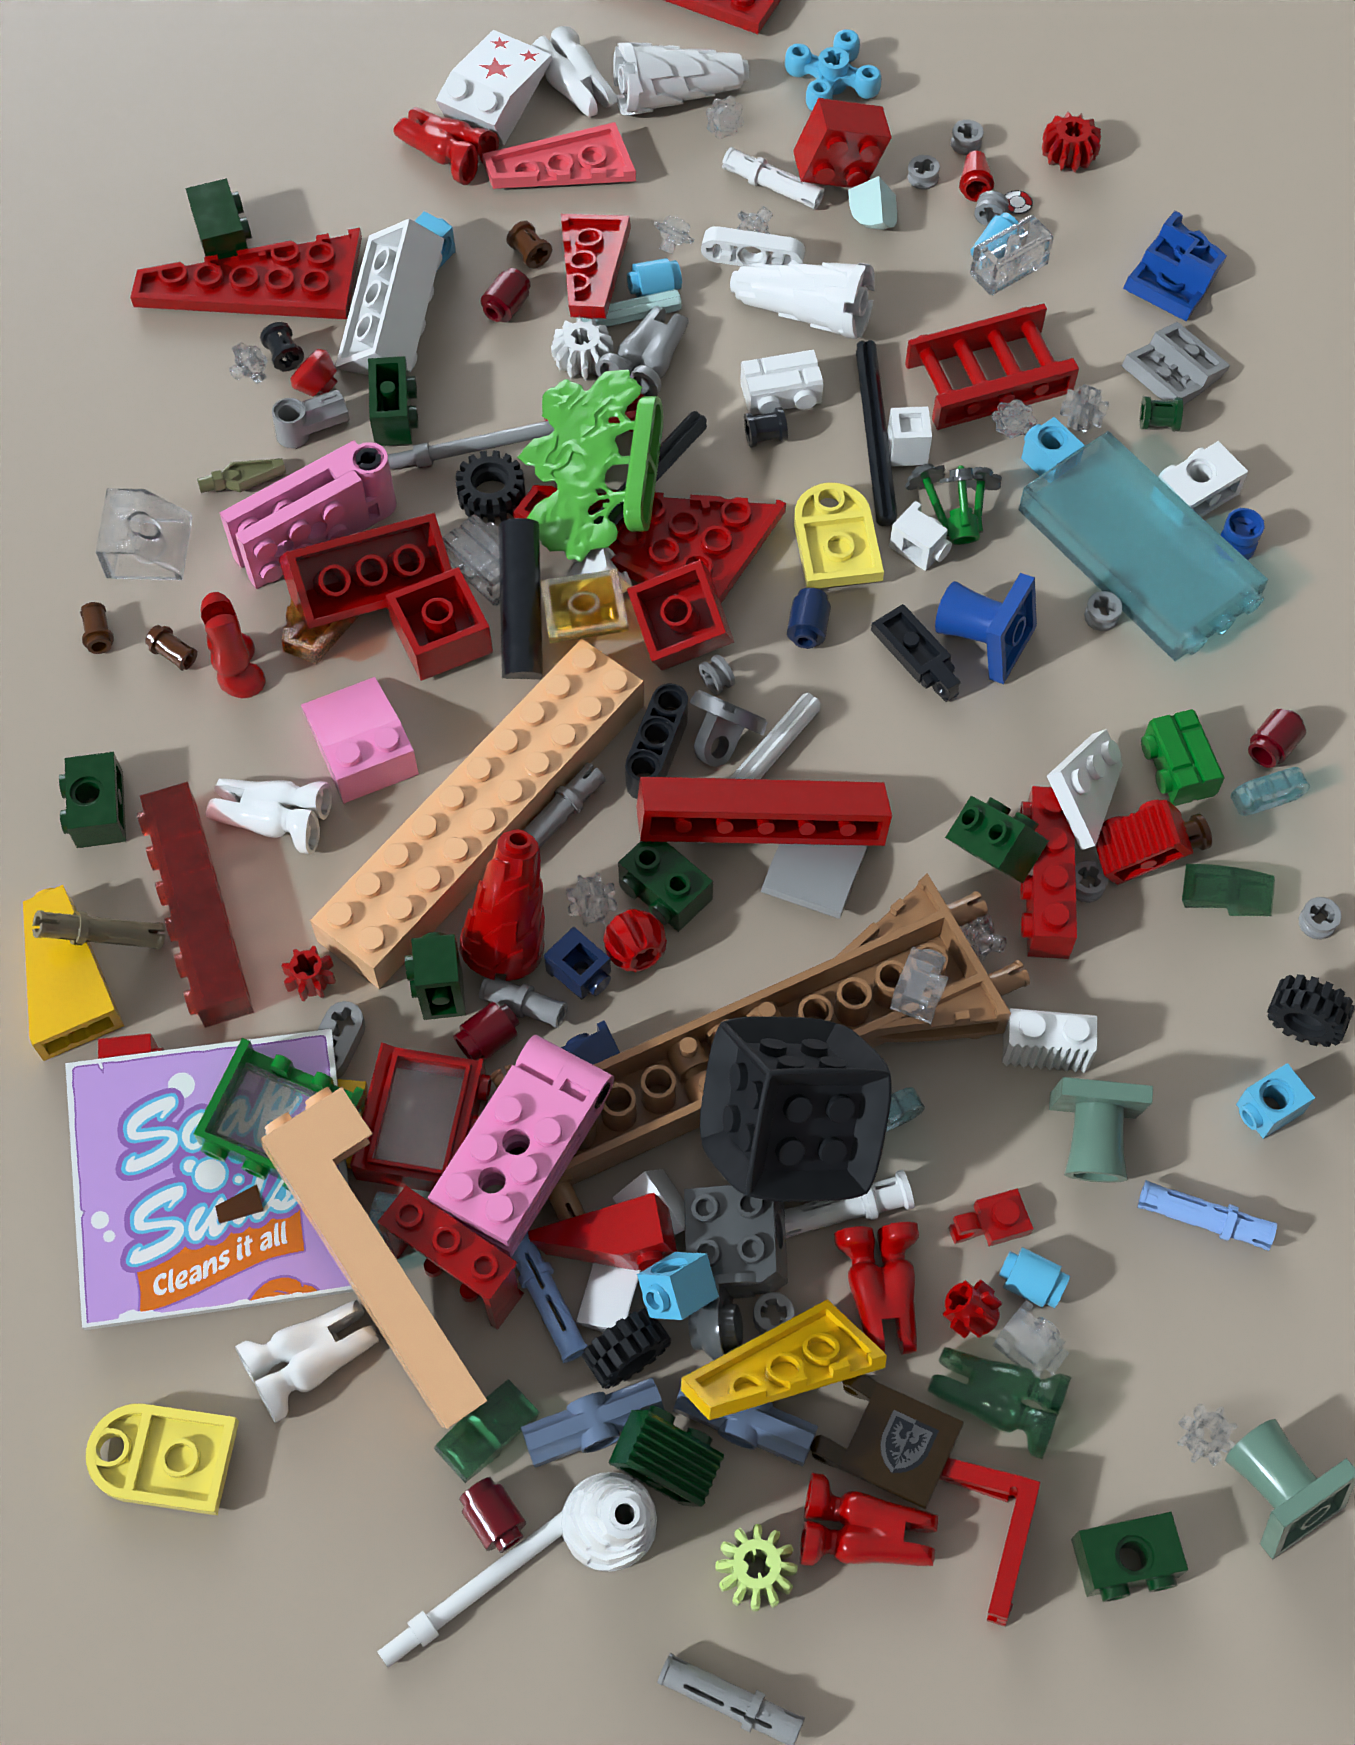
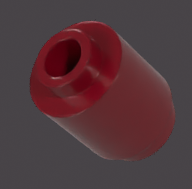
M509 268L507 271L501 272L481 297L480 301L485 315L495 322H509L529 296L531 284L528 277L515 268Z
M1275 709L1250 738V745L1248 747L1250 757L1257 764L1266 768H1273L1276 764L1283 763L1306 735V728L1300 715L1292 710Z
M492 1001L459 1026L460 1031L453 1035V1038L468 1059L479 1060L481 1058L486 1060L518 1036L515 1027L519 1025V1021L505 1003L499 1007Z
M491 1477L480 1480L466 1490L459 1498L464 1506L462 1514L486 1551L497 1548L499 1553H503L516 1545L524 1537L520 1530L526 1525L525 1519L502 1484H495Z

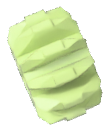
M759 1524L754 1525L751 1540H748L745 1532L738 1528L735 1530L734 1536L739 1547L726 1541L720 1547L722 1553L730 1559L716 1561L715 1570L730 1575L720 1581L719 1587L721 1591H728L735 1586L738 1587L732 1599V1603L736 1606L742 1603L747 1594L752 1596L750 1604L752 1611H759L760 1596L762 1595L765 1596L768 1604L774 1608L779 1604L778 1595L774 1588L785 1594H790L793 1585L783 1576L796 1575L798 1566L792 1562L782 1561L793 1554L794 1549L791 1544L784 1545L778 1549L775 1548L780 1538V1532L777 1530H773L766 1541L761 1539L762 1526ZM756 1557L765 1561L764 1571L767 1575L762 1577L759 1572L757 1579L750 1577L747 1574L749 1567L745 1562L747 1559L751 1558L752 1563L755 1562Z

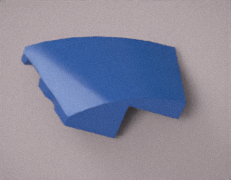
M1175 210L1163 224L1157 238L1146 249L1141 262L1128 276L1123 289L1187 321L1208 290L1227 255L1216 245L1210 243L1207 237L1199 230L1190 231L1181 223L1183 215Z

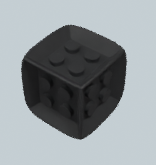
M761 1016L733 1018L723 1021L715 1033L711 1046L702 1095L700 1134L703 1149L713 1165L733 1188L753 1198L769 1201L801 1202L836 1201L863 1196L869 1192L875 1180L886 1135L892 1095L891 1074L888 1065L853 1030L827 1020L803 1017Z

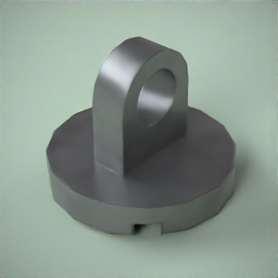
M701 690L695 691L689 702L707 711L694 744V752L697 758L706 764L716 767L724 765L732 756L744 727L764 735L768 722L765 718ZM719 737L718 747L711 753V745Z

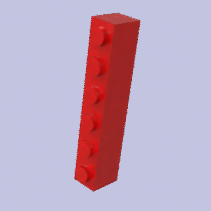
M640 777L636 805L640 841L885 846L892 819L885 782Z

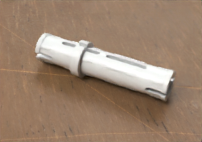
M730 147L723 158L722 163L724 164L722 168L724 170L748 179L751 185L757 186L759 184L814 210L818 208L824 195L823 187L808 182H801L799 177L773 167L762 157L754 158Z

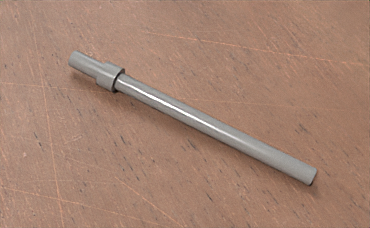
M549 421L431 446H429L428 442L413 445L412 450L388 455L390 470L417 464L418 468L433 465L434 460L550 435L554 428L550 425Z

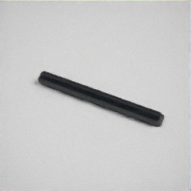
M861 340L856 345V358L876 522L879 526H892L898 515L877 349L874 341Z

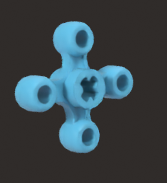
M849 29L839 31L834 37L833 47L822 50L819 56L812 54L811 50L804 44H793L787 49L785 68L788 74L793 77H803L810 74L817 79L812 81L806 90V104L810 111L813 110L818 98L833 100V95L842 93L847 86L854 88L856 94L865 99L873 98L879 93L882 81L880 70L873 65L855 68L850 64V62H853L858 57L860 50V39L855 31Z

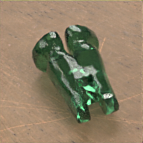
M944 1347L938 1359L939 1363L945 1368L969 1378L966 1385L950 1377L937 1374L931 1377L928 1392L976 1416L1004 1433H1012L1017 1429L1024 1431L1029 1453L1031 1456L1043 1460L1071 1377L1059 1373L1047 1379H1041L1031 1369L1024 1366L993 1361L957 1349ZM1027 1399L1034 1401L1043 1410L1025 1405L1022 1401Z

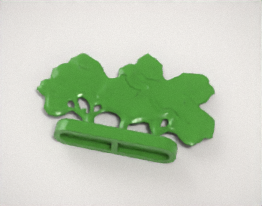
M629 370L606 371L587 391H584L582 385L571 382L569 379H564L556 387L549 388L542 396V417L549 421L554 431L548 436L534 438L517 457L525 465L534 466L535 474L541 481L556 482L557 491L537 503L526 519L539 522V536L543 546L550 552L564 551L569 560L575 559L578 562H582L591 550L607 548L616 541L618 531L615 523L609 520L608 515L620 502H624L623 517L629 531H648L650 527L663 431V407L659 396L641 397L637 404L635 421H631L625 415L627 406L640 395L642 390L637 380L630 378ZM610 417H618L620 423H609L608 419ZM630 429L634 430L630 456H621L615 442L616 436ZM629 464L626 489L613 492L605 484L607 470L613 465ZM601 488L607 493L599 496L596 490ZM604 499L610 500L608 503H603V508L605 509L593 515L588 513L589 507L595 502ZM604 516L602 523L594 524L596 518Z

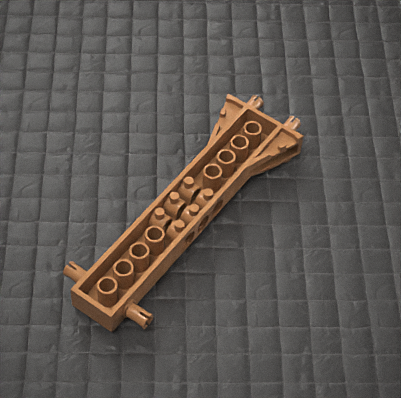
M926 873L908 895L903 899L899 898L891 905L890 911L877 923L873 922L834 958L594 1064V1066L613 1075L614 1083L604 1103L603 1110L548 1197L558 1220L563 1221L571 1218L568 1211H571L573 1217L586 1213L573 1189L574 1184L700 1127L702 1095L710 1050L715 1033L723 1021L733 1018L761 1016L822 1019L850 1028L872 1048L886 1042H923L961 1038L979 1039L986 1035L1003 1034L1011 1012L1001 996L1023 986H1028L1030 984V977L1026 969L1021 972L1019 971L1024 966L1020 960H1016L1010 965L987 974L962 932L961 926L988 915L985 900L978 902L982 895L978 891H974L970 895L946 905L930 876ZM513 1064L504 1066L507 1073ZM500 1068L490 1076L496 1089L504 1079ZM522 1147L514 1148L509 1154L519 1155L527 1149Z

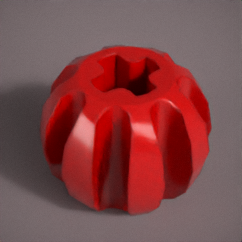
M630 909L615 916L610 924L606 926L603 938L606 954L610 957V960L619 969L635 973L655 965L664 955L667 944L663 924L650 912Z

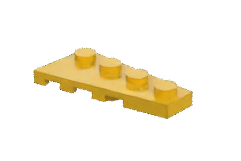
M827 1299L682 1377L681 1391L710 1421L884 1369L886 1367L887 1355Z

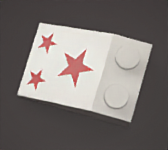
M493 30L451 71L436 98V102L445 118L463 120L469 123L472 128L479 127L491 130L498 135L499 144L505 146L552 61V54Z

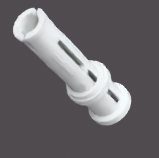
M896 1171L895 1177L873 1182L869 1192L857 1198L836 1201H812L804 1205L785 1209L786 1239L800 1233L838 1224L853 1218L864 1216L866 1219L874 1220L878 1219L879 1213L900 1207H905L907 1210L913 1209V1194L905 1171Z

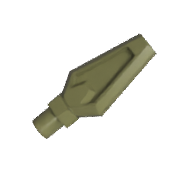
M282 458L230 462L222 471H214L209 476L197 478L201 493L213 490L220 492L226 489L242 492L286 473Z

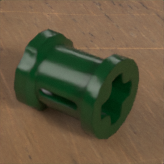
M1143 396L1139 417L1140 429H1148L1149 426L1171 427V430L1175 432L1180 430L1183 417L1182 398L1176 397L1173 401L1151 400V397Z

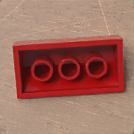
M435 512L287 551L279 557L290 597L307 629L387 608V594L452 570Z

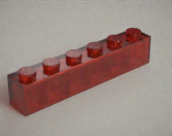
M184 782L140 795L143 811L137 813V818L143 836L150 835L152 846L146 847V852L152 870L160 871L162 881L155 882V887L161 905H169L171 916L164 918L171 942L178 941L181 952L174 954V959L181 979L188 977L190 989L183 991L190 1015L198 1014L206 1028L254 1013L199 810L189 783Z

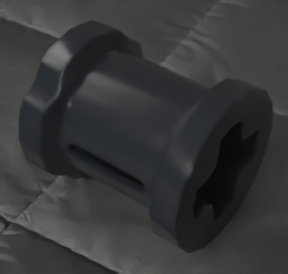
M274 322L265 327L261 332V343L266 349L270 350L272 364L276 369L282 372L291 371L303 362L304 352L300 346L294 343L290 326L285 322Z
M782 407L775 408L774 412L757 416H753L751 413L744 414L745 434L750 447H755L758 442L779 438L780 441H786L788 439L787 421Z

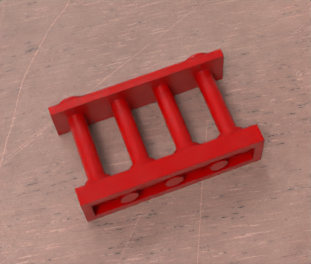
M1044 303L1032 307H1023L1017 311L929 335L923 334L908 340L905 360L907 369L924 365L938 392V395L935 397L932 421L937 430L1073 393L1079 367L1074 358L1058 362L1051 355L1040 334L1042 333L1047 311ZM1026 338L1041 367L1021 371L1007 342ZM992 347L1007 376L987 380L973 352ZM958 356L972 386L958 390L952 389L939 361Z

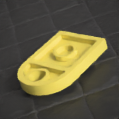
M823 483L805 491L798 499L795 507L794 527L806 588L818 589L883 581V565L870 506L865 497L856 489L841 483ZM825 498H832L839 504L829 508L821 505L820 501Z
M138 1403L121 1406L104 1416L95 1426L89 1437L86 1448V1465L89 1475L104 1493L119 1501L218 1516L239 1420L231 1416ZM113 1437L122 1438L124 1450L121 1456L114 1461H103L100 1451L104 1442Z

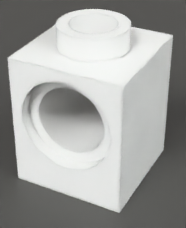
M928 406L890 409L887 436L891 466L928 464L932 441Z

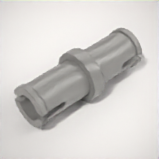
M485 977L479 991L480 999L493 1001L500 1006L505 1003L516 1017L523 1018L526 1015L551 1024L556 1028L561 1026L568 1008L566 1002H560L535 992L534 987L525 983L519 986L495 977V980Z

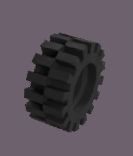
M493 450L492 456H487V451H480L481 458L479 459L472 454L468 457L469 464L463 461L460 464V471L456 472L455 482L461 509H465V514L469 518L475 514V521L481 523L484 517L488 518V524H495L494 517H500L501 522L508 520V512L514 517V510L525 497L523 470L520 469V464L517 460L512 462L511 455L505 453L503 458H500V451ZM487 481H498L505 484L503 489L495 493H483L476 489L480 484Z
M1297 974L1296 979L1292 975H1288L1285 979L1282 978L1279 981L1268 1008L1267 1017L1273 1021L1272 1025L1276 1029L1284 1028L1282 1033L1286 1036L1293 1034L1297 1036L1295 1040L1303 1043L1305 1039L1309 1040L1310 1045L1317 1046L1320 1042L1324 1047H1330L1331 1043L1336 1046L1340 1044V1041H1343L1355 1006L1352 1005L1353 1001L1350 997H1344L1346 992L1342 989H1332L1334 984L1328 981L1322 984L1319 983V978L1311 976V979L1307 980L1305 975Z
M642 1308L637 1313L636 1311L630 1313L626 1319L621 1318L612 1328L608 1327L605 1329L603 1335L594 1338L591 1341L592 1344L584 1349L585 1352L582 1353V1357L602 1388L609 1389L611 1386L619 1385L622 1380L624 1382L629 1380L633 1374L644 1370L643 1367L647 1364H652L657 1360L655 1357L662 1355L666 1351L665 1348L670 1346V1341L672 1340L657 1318H649L647 1309Z

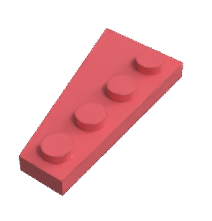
M615 122L482 154L483 164L493 189L636 181V170Z

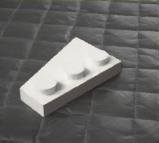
M1107 729L1093 733L1047 775L1081 850L1096 846L1123 766L1120 749L1117 743L1111 740Z

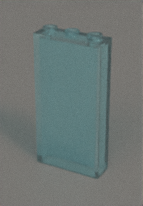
M1109 431L1023 488L1018 510L1101 591L1111 592L1118 596L1122 602V611L1174 661H1177L1187 653L1190 655L1197 653L1210 636L1216 632L1219 635L1223 634L1233 625L1238 616L1244 612L1247 615L1251 614L1264 600L1262 593L1268 579Z

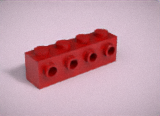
M1032 786L1028 801L1021 802L1020 813L1038 823L1039 825L1035 831L1049 840L1023 884L1021 883L1020 885L1021 900H1026V912L1022 913L1021 937L1027 938V957L1069 959L1077 939L1075 836L1052 787Z

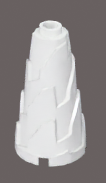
M640 42L617 43L618 46H615L613 61L614 86H619L622 94L616 96L619 110L624 116L653 112L655 108L684 104L683 101L713 97L715 93L739 89L743 85V81H748L749 79L748 61L746 59L742 60L739 53L716 52L714 49H680L679 46L652 45V43Z
M822 262V265L789 263V265H743L739 271L735 270L733 272L730 290L735 293L737 300H741L746 305L777 312L781 317L810 323V327L837 333L847 338L858 339V337L861 338L870 319L873 300H868V290L875 291V275L873 267L870 264Z
M617 1472L599 1473L581 1481L571 1491L562 1511L561 1524L564 1542H566L572 1552L571 1554L585 1566L595 1570L611 1572L632 1566L648 1552L655 1539L657 1516L654 1502L648 1490L636 1479ZM615 1510L621 1514L622 1524L616 1520Z

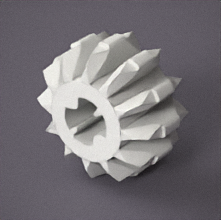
M580 316L576 323L565 320L563 329H555L553 345H551L552 357L556 361L559 372L567 371L571 379L580 374L585 381L590 373L597 375L596 363L602 355L614 351L613 340L609 336L606 325L597 326L594 318L588 322H583Z

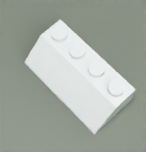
M411 219L369 235L336 368L342 371L368 375L369 358L405 356L408 373L412 371L418 358L416 351L419 339L426 326L425 315L428 303L434 294L433 283L436 271L442 262L441 251L444 238Z

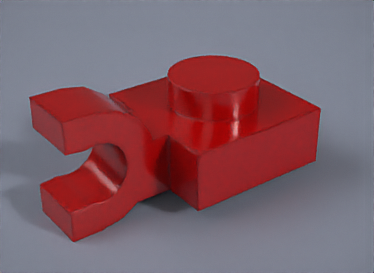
M1018 1188L976 1200L973 1205L975 1212L954 1216V1224L948 1227L954 1244L985 1235L989 1247L1028 1236L1034 1230Z

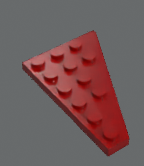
M533 485L514 510V518H527L535 505L557 491V488L547 485ZM654 492L649 530L631 532L627 529L623 517L616 524L618 531L616 541L609 546L615 554L610 560L620 573L626 571L629 578L638 583L701 560L710 571L719 600L722 603L784 515L786 503L781 500H776V504L749 503V498L735 497L733 499H726L722 496L690 494V499L664 497V493ZM608 499L595 502L589 507L588 513L590 515L595 514Z

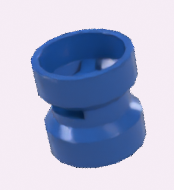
M1239 508L1229 513L1218 540V549L1224 557L1232 561L1242 562L1254 555L1258 541L1265 528L1261 515L1249 508Z

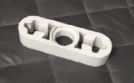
M711 227L704 233L701 253L709 261L736 266H753L754 264L789 265V263L803 264L805 246L802 242L792 237L725 227ZM745 247L758 248L761 253L748 252Z

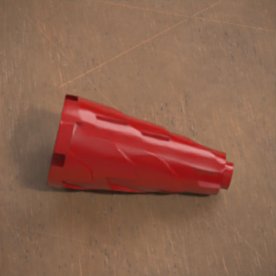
M511 830L499 837L493 858L487 864L483 881L479 880L473 908L468 909L460 934L459 951L464 962L477 974L495 980L496 973L507 974L506 981L523 978L531 974L538 967L544 954L545 914L542 905L543 882L542 878H540V849L535 838L524 830Z

